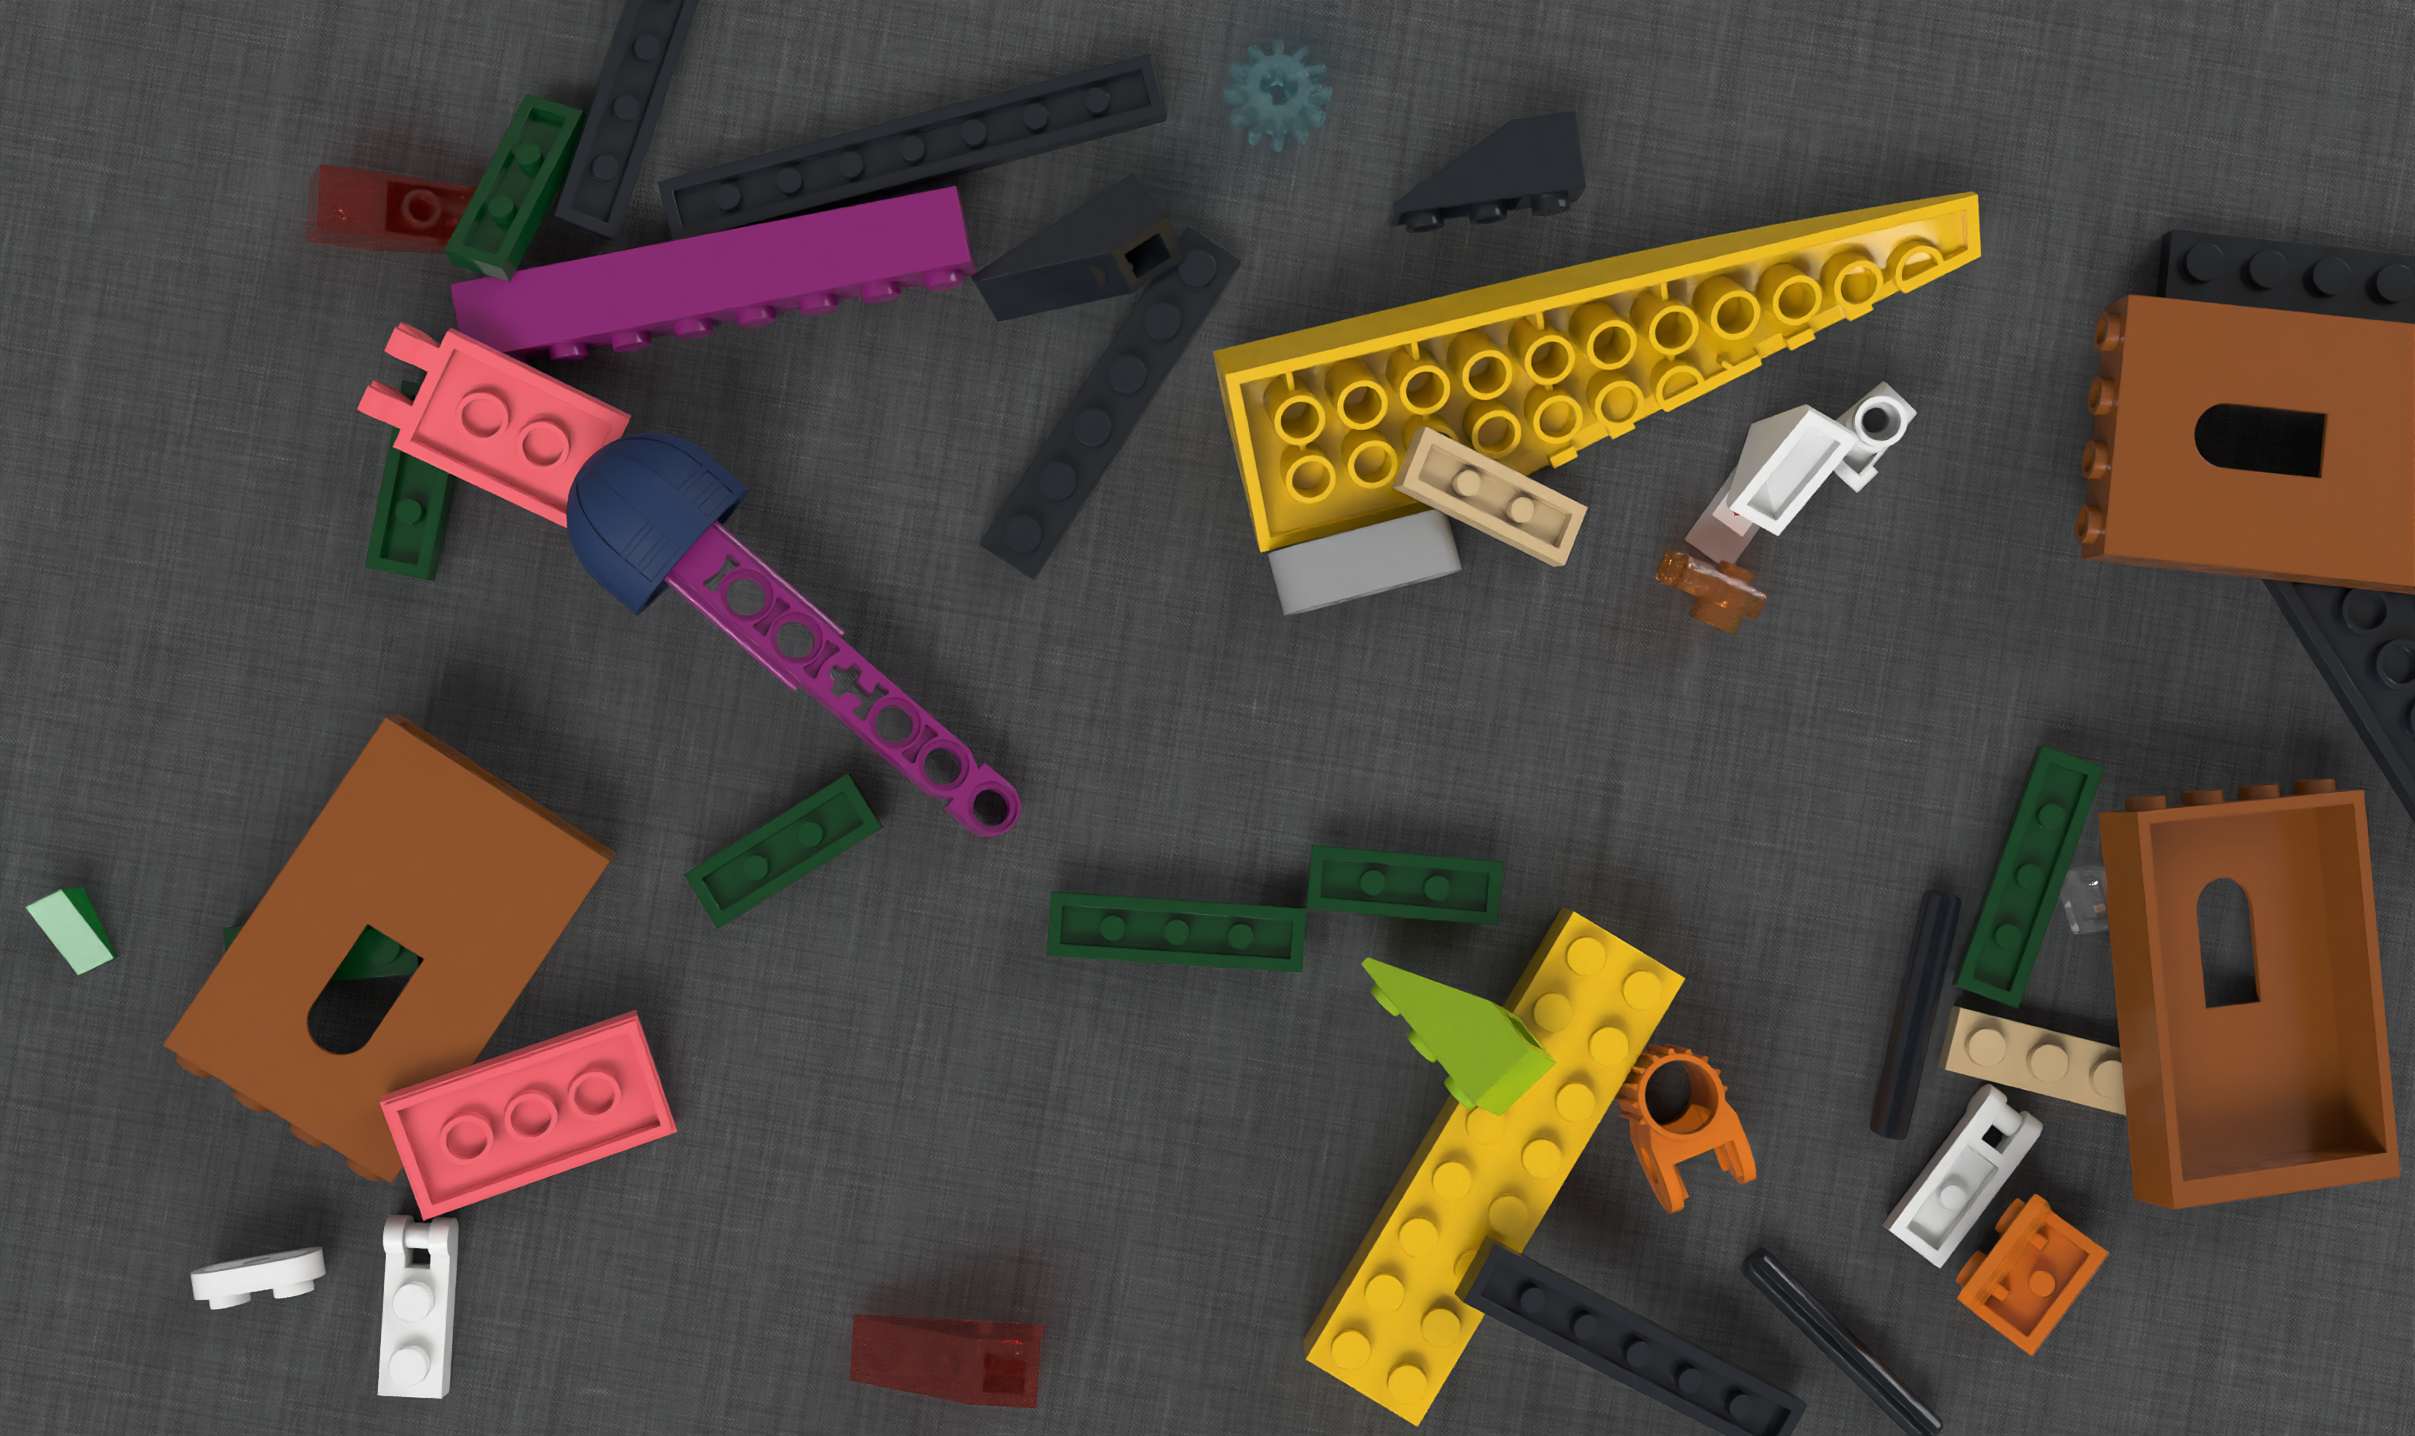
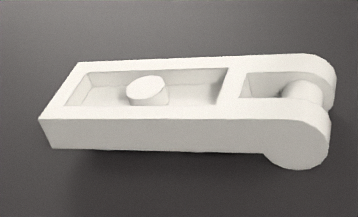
M1986 1084L1980 1088L1972 1097L1965 1115L1882 1224V1226L1938 1268L1943 1266L2036 1142L2043 1129V1124L2027 1111L2018 1113L2007 1105L2006 1095L1991 1084ZM1991 1125L2003 1133L2002 1140L1995 1149L1981 1139Z
M390 1214L387 1218L383 1233L386 1263L378 1395L442 1399L449 1393L459 1225L456 1218L434 1217L431 1223L414 1222L413 1217L410 1215ZM413 1248H427L431 1255L430 1264L413 1263Z

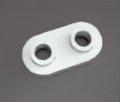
M310 1247L222 1262L197 1269L190 1274L194 1299H209L210 1309H222L250 1301V1292L273 1289L274 1298H286L313 1291L315 1289L313 1279L325 1275L326 1270L322 1247Z

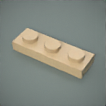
M1426 426L1415 430L1392 487L1553 567L1565 566L1588 508Z
M1952 1006L1938 1067L2126 1115L2119 1047Z

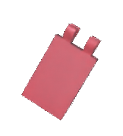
M400 322L399 326L394 328L384 351L428 372L415 400L412 401L397 389L374 379L372 384L367 386L357 408L373 418L401 429L393 447L567 528L568 494L575 476L583 464L595 452L622 437L631 418L630 414L451 327L440 344L424 332L403 322Z

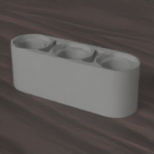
M1437 509L1309 541L1268 554L1284 616L1331 606L1435 579L1462 570L1449 517Z

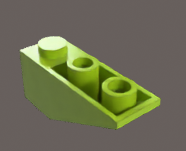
M1369 957L1361 963L1376 982L1370 988L1373 996L1392 1015L1397 1017L1401 1014L1412 1027L1406 1034L1411 1044L1430 1062L1434 1063L1436 1060L1440 1062L1450 1075L1444 1080L1445 1086L1467 1109L1472 1110L1478 1106L1500 1117L1556 1064V1061L1521 1019L1499 1005Z

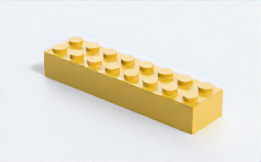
M1564 907L1561 908L1502 1007L1521 1019L1556 1061V1064L1500 1117L1478 1106L1469 1110L1450 1094L1305 1336L1303 1346L1306 1360L1413 1425L1419 1426L1485 1313L1463 1303L1454 1293L1486 1235L1520 1253L1523 1252L1683 984L1684 977L1578 913Z

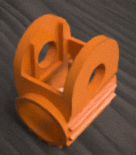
M1649 1043L1647 1044V1050L1641 1052L1613 1100L1618 1101L1621 1108L1619 1116L1629 1120L1631 1142L1646 1178L1662 1207L1669 1214L1684 1209V1199L1689 1198L1676 1164L1711 1149L1714 1150L1722 1172L1729 1170L1739 1184L1743 1185L1755 1180L1756 1167L1754 1158L1737 1113L1725 1100V1091H1727L1728 1087L1722 1085L1718 1076L1721 1070L1712 1068L1707 1063V1056L1692 1053L1691 1049L1671 1044L1659 1046ZM1678 1061L1689 1076L1691 1085L1690 1098L1680 1115L1669 1122L1657 1124L1651 1117L1645 1102L1647 1082L1657 1068L1665 1063Z

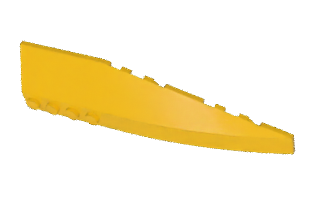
M1971 191L1907 201L1662 246L1530 275L1213 351L1225 414L1260 552H1265L1434 510L1435 508L1392 488L1417 428L1426 426L1524 476H1528L1550 464L1555 469L1577 458V451L1607 436H1610L1613 440L1635 429L1633 423L1661 409L1669 412L1762 366L1761 359L1786 347L1792 351L1816 339L1814 333L1844 318L1852 321L1874 310L1872 304L1898 291L1908 293L1981 257L1978 194Z

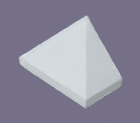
M1807 404L1752 423L1726 501L1728 508L1779 536L1859 440L1857 434Z

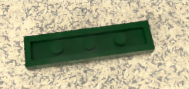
M2043 745L2037 746L1951 985L2011 1007H2019L2105 767Z
M1051 891L1047 956L1302 973L1306 907Z

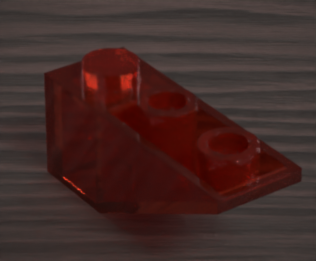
M320 164L309 178L306 242L371 251L446 254L444 250L477 187Z
M855 1314L853 1316L850 1380L970 1405L1037 1408L1042 1390L1045 1325Z

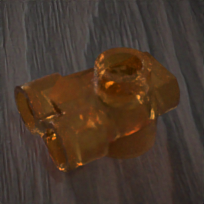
M1671 549L1663 556L1656 573V580L1658 582L1697 596L1688 616L1735 636L1745 616L1754 620L1759 616L1767 598V593L1752 587L1756 574L1723 560H1720L1717 569L1714 570L1710 564Z

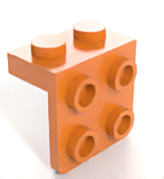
M2034 1194L2027 1204L2019 1198L2013 1201L1995 1226V1230L2000 1233V1240L1988 1256L1979 1250L1975 1252L1956 1278V1282L1963 1288L1957 1299L1970 1311L2032 1357L2109 1256L2108 1251L2053 1213L2048 1201L2038 1194Z

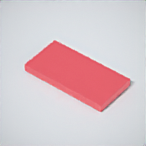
M637 1010L382 1095L380 1099L382 1110L423 1220L677 1132L676 1124Z

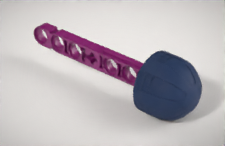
M640 433L610 442L595 452L583 464L575 476L568 494L566 520L570 542L585 570L605 590L616 597L620 603L629 608L636 616L641 614L671 586L792 691L798 685L927 796L948 801L942 809L968 831L978 837L990 838L1006 833L1015 826L1020 817L1021 802L1018 793L1012 785L985 762L977 767L973 755L967 746L841 639L845 633L841 627L723 526L744 500L749 489L709 454L693 443L676 436L661 433ZM725 560H728L736 568L724 575L716 592L713 593L705 584L717 577ZM742 580L753 582L763 593L764 601L762 608L751 615L737 613L728 604L727 590L729 586ZM798 623L809 630L813 639L810 653L804 657L794 658L787 656L780 650L777 643V632L785 624ZM832 668L838 673H843L848 668L854 670L858 677L853 685L866 698L873 693L875 687L884 694L882 698L868 708L863 720L853 713L863 704L858 698L849 692L844 693L838 698L830 691L835 682L833 677L828 674ZM888 707L898 708L908 716L910 732L905 740L897 743L888 742L879 735L875 724L876 717L882 709ZM945 749L951 752L957 759L959 769L953 782L946 785L937 784L927 776L924 768L925 759L932 750ZM981 791H995L1005 800L1007 807L1006 816L1000 824L987 826L979 822L975 817L973 803Z

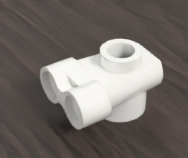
M1882 381L1835 420L1855 432L1859 438L1857 443L1833 470L1856 493L1878 473L1873 465L1890 445L1901 439L1907 425L1917 414L1886 382ZM1879 408L1886 416V423L1880 431L1871 433L1865 429L1863 417L1868 410Z

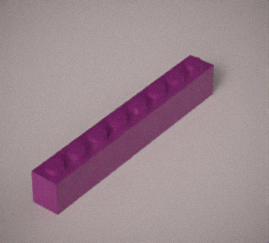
M953 186L516 271L511 281L490 276L450 284L459 332L525 364L528 361L549 357L552 364H568L589 358L588 350L612 345L615 352L636 351L650 347L652 345L651 337L675 333L678 340L698 339L712 335L714 333L713 325L738 321V326L741 328L760 327L774 323L776 321L775 313L800 309L801 315L814 316L836 311L839 308L838 301L863 297V302L867 304L888 302L901 297L900 289L925 284L926 290L930 292L950 290L963 285V277L975 274L976 269L963 202L957 187Z

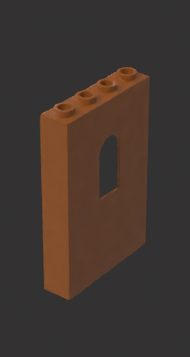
M2131 294L2105 306V312L2099 315L2094 330V347L2097 351H2101L2099 374L2092 380L2087 400L2088 411L2091 415H2094L2092 440L2087 442L2081 461L2082 476L2088 479L2086 504L2080 507L2075 523L2076 540L2078 543H2082L2080 560L2415 594V324ZM2218 404L2325 414L2319 478L2214 466L2201 456L2196 447L2194 432L2197 421L2207 409Z
M399 713L388 716L381 723L163 1046L177 1054L175 1057L176 1062L188 1072L202 1078L214 1076L234 1088L233 1096L244 1106L261 1113H266L270 1110L290 1122V1131L302 1141L316 1147H323L326 1144L346 1156L345 1163L358 1175L372 1181H379L382 1178L392 1184L404 1166L380 1104L381 1096L474 1065L617 853ZM369 924L424 960L366 1045L357 1051L347 1054L332 1053L320 1047L312 1038L308 1026L309 1013L323 989Z
M2334 778L2292 781L2293 793L2280 794L2279 784L2246 785L2237 787V799L2224 800L2223 789L2181 792L2182 804L2167 805L2166 795L2133 796L2124 798L2125 810L2098 812L2134 1200L2170 1209H2181L2401 1177L2364 790H2335ZM2218 878H2228L2242 888L2248 901L2257 1002L2206 1008L2197 903L2200 893L2208 883Z

